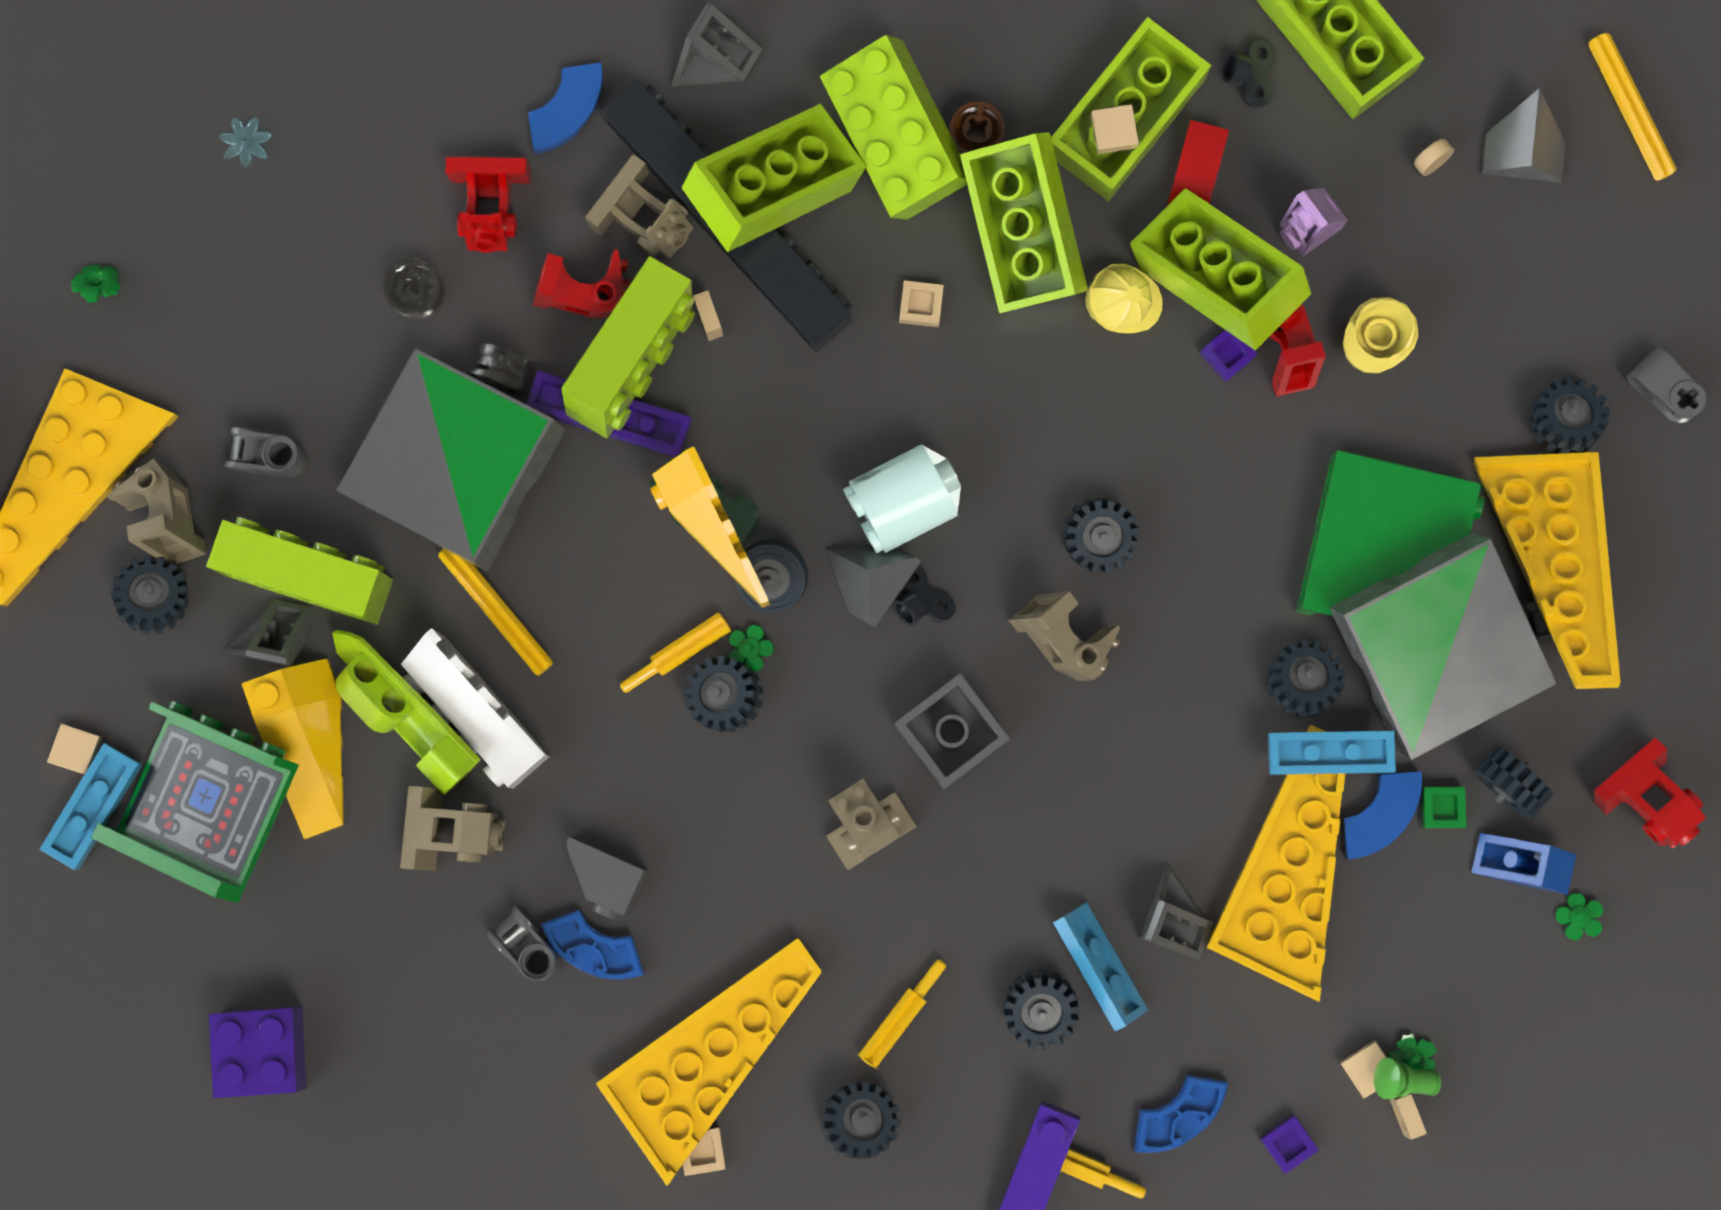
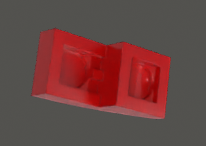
M1190 120L1167 204H1170L1185 188L1207 203H1210L1229 133L1228 129Z

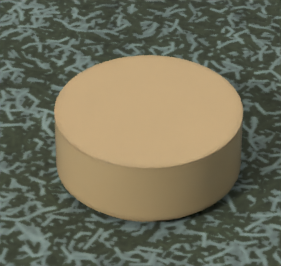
M1438 139L1418 155L1414 161V166L1422 176H1427L1442 166L1452 156L1455 149L1446 139Z

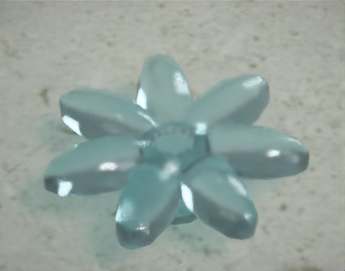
M256 117L252 118L245 128L238 119L233 118L231 125L235 134L223 133L219 136L222 142L231 145L224 153L226 160L239 155L242 166L247 168L251 161V153L262 159L267 157V153L259 144L268 141L271 138V134L269 132L256 133L259 123Z

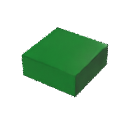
M1465 787L1421 788L1422 829L1467 828Z

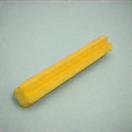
M1603 33L1594 37L1589 42V48L1654 179L1658 181L1671 176L1676 171V166L1611 35Z
M442 549L438 553L441 561L533 673L539 676L547 671L553 664L551 658L477 568L468 561Z

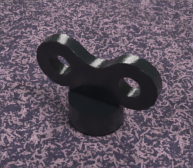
M1257 39L1247 46L1246 54L1231 51L1223 64L1222 77L1224 82L1244 86L1242 90L1243 98L1253 108L1267 105L1272 98V88L1267 81L1266 71L1275 59L1273 45L1265 39ZM1258 49H1260V50L1263 51V53H1264V58H1263V59H1260V58L1258 57V55H1257V50H1258ZM1254 88H1258L1260 90V98L1255 96Z
M918 565L912 574L916 576L917 582L911 583L908 580L902 588L904 592L892 603L895 614L902 622L909 626H915L926 615L934 622H947L955 613V601L947 593L933 590L928 584L927 573ZM936 603L943 604L945 611H938L935 607Z

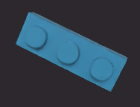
M1394 731L1268 734L1269 775L1396 772Z
M103 743L39 850L71 869L79 870L96 843V840L91 837L97 823L103 825L108 823L143 764L110 744Z
M1087 902L1053 922L1114 1031L1129 1025L1149 1011Z

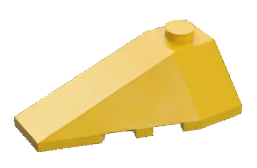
M693 446L685 450L652 474L657 485L651 487L650 490L659 509L662 510L668 507L672 516L762 608L770 605L695 447Z
M327 658L279 669L242 683L253 719L262 740L286 750L284 758L299 765L286 797L304 839L344 825V789L341 749H343V735H341L342 698L336 690V678Z

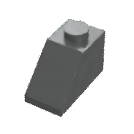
M568 837L565 845L585 898L595 903L592 910L615 920L617 914L627 916L647 870L578 839Z

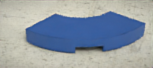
M601 62L562 68L561 84L554 98L542 108L528 112L535 155L554 150L569 142L579 134L581 128L587 123L591 115L595 113L603 88V66Z
M1422 771L1378 775L1377 792L1371 803L1357 815L1342 819L1346 860L1368 856L1383 849L1405 830L1414 816L1419 803L1422 788Z
M581 910L540 923L544 934L555 951L568 963L586 973L607 979H628L645 975L633 936L616 938L601 934L587 922Z
M1186 1075L1181 1090L1169 1103L1156 1109H1139L1134 1152L1157 1153L1168 1151L1184 1145L1208 1127L1219 1112L1227 1092L1228 1081Z

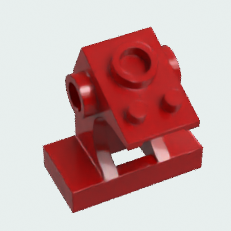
M446 157L445 173L451 183H467L466 212H460L457 219L458 236L465 237L467 250L483 253L508 251L509 238H516L517 233L516 214H510L511 184H531V167L527 158ZM479 199H499L498 213L478 215Z
M614 249L605 277L593 284L580 283L572 279L564 267V257L548 253L541 269L532 305L547 310L548 307H553L592 319L609 317L630 286L629 279H622V273H626V269H628L627 259L620 260L619 250ZM597 294L605 295L608 300H601Z
M1301 304L1279 326L1283 331L1275 330L1269 336L1270 339L1277 341L1282 349L1271 382L1276 397L1315 388L1326 357L1322 342L1315 341L1304 305Z
M1655 737L1594 790L1595 805L1606 815L1621 802L1628 804L1647 821L1642 826L1645 833L1658 846L1669 845L1673 849L1678 844L1683 846L1696 837L1701 831L1697 825L1706 816L1700 810L1703 807V803L1697 795L1688 788L1682 791L1660 770L1667 763V748ZM1653 785H1656L1671 799L1658 812L1641 797Z

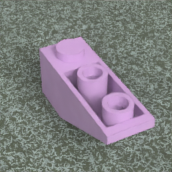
M1324 188L1303 190L1295 197L1279 226L1282 228L1280 235L1292 251L1297 249L1303 257L1340 231L1348 220Z

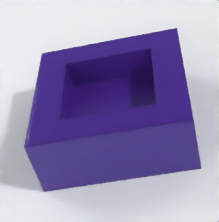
M1226 330L1200 351L1202 357L1225 383L1258 355L1254 349L1238 338H1235L1234 335Z
M1291 1115L1259 1138L1284 1174H1287L1319 1151L1294 1115Z

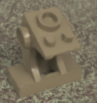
M633 154L586 215L585 219L589 228L601 236L611 223L615 221L638 238L636 244L647 254L655 258L660 253L671 259L675 252L686 243L690 232L694 228L685 218L689 212L671 198L666 203L661 202L640 186L649 175L646 163ZM645 205L660 215L652 227L649 226L648 229L641 227L633 221Z
M154 458L147 464L137 468L134 474L126 481L117 482L115 484L116 489L108 494V499L121 504L129 512L147 505L149 506V516L146 520L126 526L128 541L157 559L158 557L164 558L168 565L171 563L177 565L206 555L205 540L194 534L188 489L175 472Z
M1070 591L1038 594L1009 619V622L1018 633L1026 632L1056 671L1077 681L1095 680L1096 677H1099L1108 665L1109 657L1107 654L1110 648H1116L1120 643V640L1116 638L1120 630L1119 625H1114L1113 627L1101 626L1084 641H1081L1072 632L1069 626V613L1079 603Z
M861 779L828 800L843 825L826 837L847 870L852 869L917 827L895 792L878 802L864 779Z
M408 786L400 868L436 871L438 851L457 852L456 861L481 863L482 855L496 856V851H503L502 830L505 831L506 820H500V815L486 813L487 805L462 803L461 811L442 809L444 795L438 789ZM441 818L455 819L453 844L439 842Z

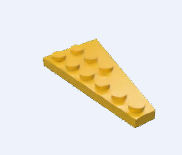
M64 369L0 511V605L7 607L40 571L39 567L55 549H60L68 540L67 536L81 521L84 522L115 488V484L126 476L125 472L141 454L144 455L153 446V441L166 426L170 427L179 416L73 371Z
M1599 452L1474 457L1473 465L1575 688H1619L1621 681Z
M1310 725L1307 729V732H1326L1313 725ZM1294 774L1285 776L1206 945V948L1317 1002H1320L1321 996L1320 984L1326 952L1325 940L1327 922L1330 916L1336 862L1335 851L1337 835H1339V815L1342 792H1344L1345 774Z
M799 938L596 1083L667 1186L821 974L822 970Z

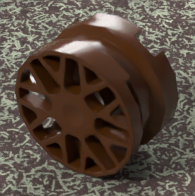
M982 101L969 102L961 106L953 114L949 132L960 154L1004 142L1005 121L1001 113L993 105Z

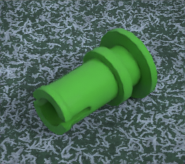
M1394 1058L1380 1060L1374 1072V1087L1378 1096L1382 1099L1392 1100L1397 1096L1405 1097L1409 1093L1435 1096L1441 1088V1077L1437 1071L1432 1069H1412L1409 1065L1399 1063Z

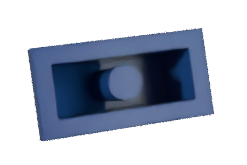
M1480 833L1471 873L1568 895L1576 854L1550 845Z

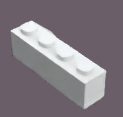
M431 628L401 663L408 672L403 677L404 680L419 695L425 692L435 703L431 707L447 724L451 722L461 733L459 737L475 754L478 753L488 764L483 768V771L498 787L505 784L508 788L514 789L550 757L445 635Z

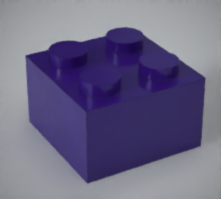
M302 1006L209 1014L213 1098L295 1093L307 1089Z

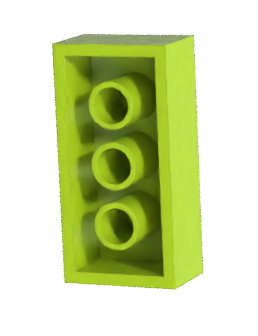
M1256 0L1353 120L1412 76L1425 59L1377 0Z
M1147 17L1051 137L1057 163L1109 202L1204 83L1212 65ZM1132 104L1139 142L1138 147L1097 154L1090 116L1091 111Z
M884 35L820 75L861 160L867 166L866 170L890 218L908 220L967 185L960 152L903 40Z
M819 104L696 161L681 188L725 250L729 252L851 192L867 166L824 107Z
M1050 132L1035 133L960 154L999 313L1088 291Z
M1186 188L1130 243L1138 266L1143 273L1254 350L1311 295L1303 266Z
M651 256L648 257L562 386L567 416L606 439L609 438L614 429L620 431L631 413L628 407L636 396L639 398L643 397L652 382V377L649 375L657 363L662 366L667 361L674 347L671 343L678 331L684 333L694 318L695 312L692 311L694 302L692 280Z
M237 517L235 524L222 520L206 565L207 568L226 577L378 625L393 582L392 578L383 573L384 566L359 555H354L352 561L346 560V554L338 552L339 550L318 542L314 543L313 549L308 548V542L301 540L296 535L276 529L274 536L269 535V529L244 518Z

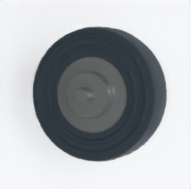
M777 539L761 540L750 545L745 550V553L770 605L762 608L735 580V586L740 597L750 607L765 613L781 612L795 605L802 597L808 582V569L801 553L789 543Z

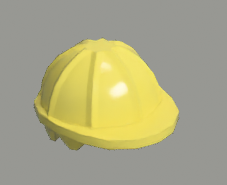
M1111 264L1096 273L1086 292L1085 303L1090 317L1109 331L1137 333L1149 330L1158 321L1162 312L1163 299L1157 284L1148 275L1127 264Z
M1391 297L1369 299L1357 308L1345 329L1342 346L1346 358L1353 367L1365 373L1378 374L1393 368L1402 362L1415 348L1419 336L1417 320L1406 304Z

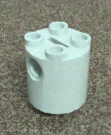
M921 444L849 481V486L845 487L843 491L858 518L865 515L867 521L860 525L875 552L878 553L883 550L886 553L958 516L961 484L948 459Z

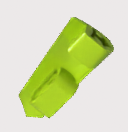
M341 630L332 632L336 653L347 664L336 679V690L340 697L373 731L388 733L394 729L421 758L416 765L419 770L443 795H446L471 772L481 759L363 637ZM355 674L363 678L365 682L360 681ZM383 704L387 705L392 710V712H389L387 709H385Z

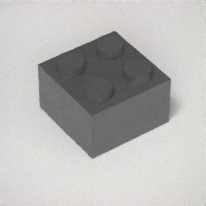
M958 674L894 723V727L943 791L1010 740L1009 736L961 674Z

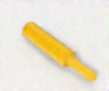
M718 612L650 657L652 661L650 664L620 683L623 692L628 693L658 672L662 676L731 632L727 620Z
M937 959L915 989L911 990L908 988L860 1053H857L866 1064L877 1069V1066L927 1001L923 997L946 968V964L943 961Z
M1069 1148L1060 1170L1061 1172L1101 1189L1104 1184H1107L1140 1199L1144 1198L1146 1193L1144 1186L1109 1172L1111 1169L1110 1165Z

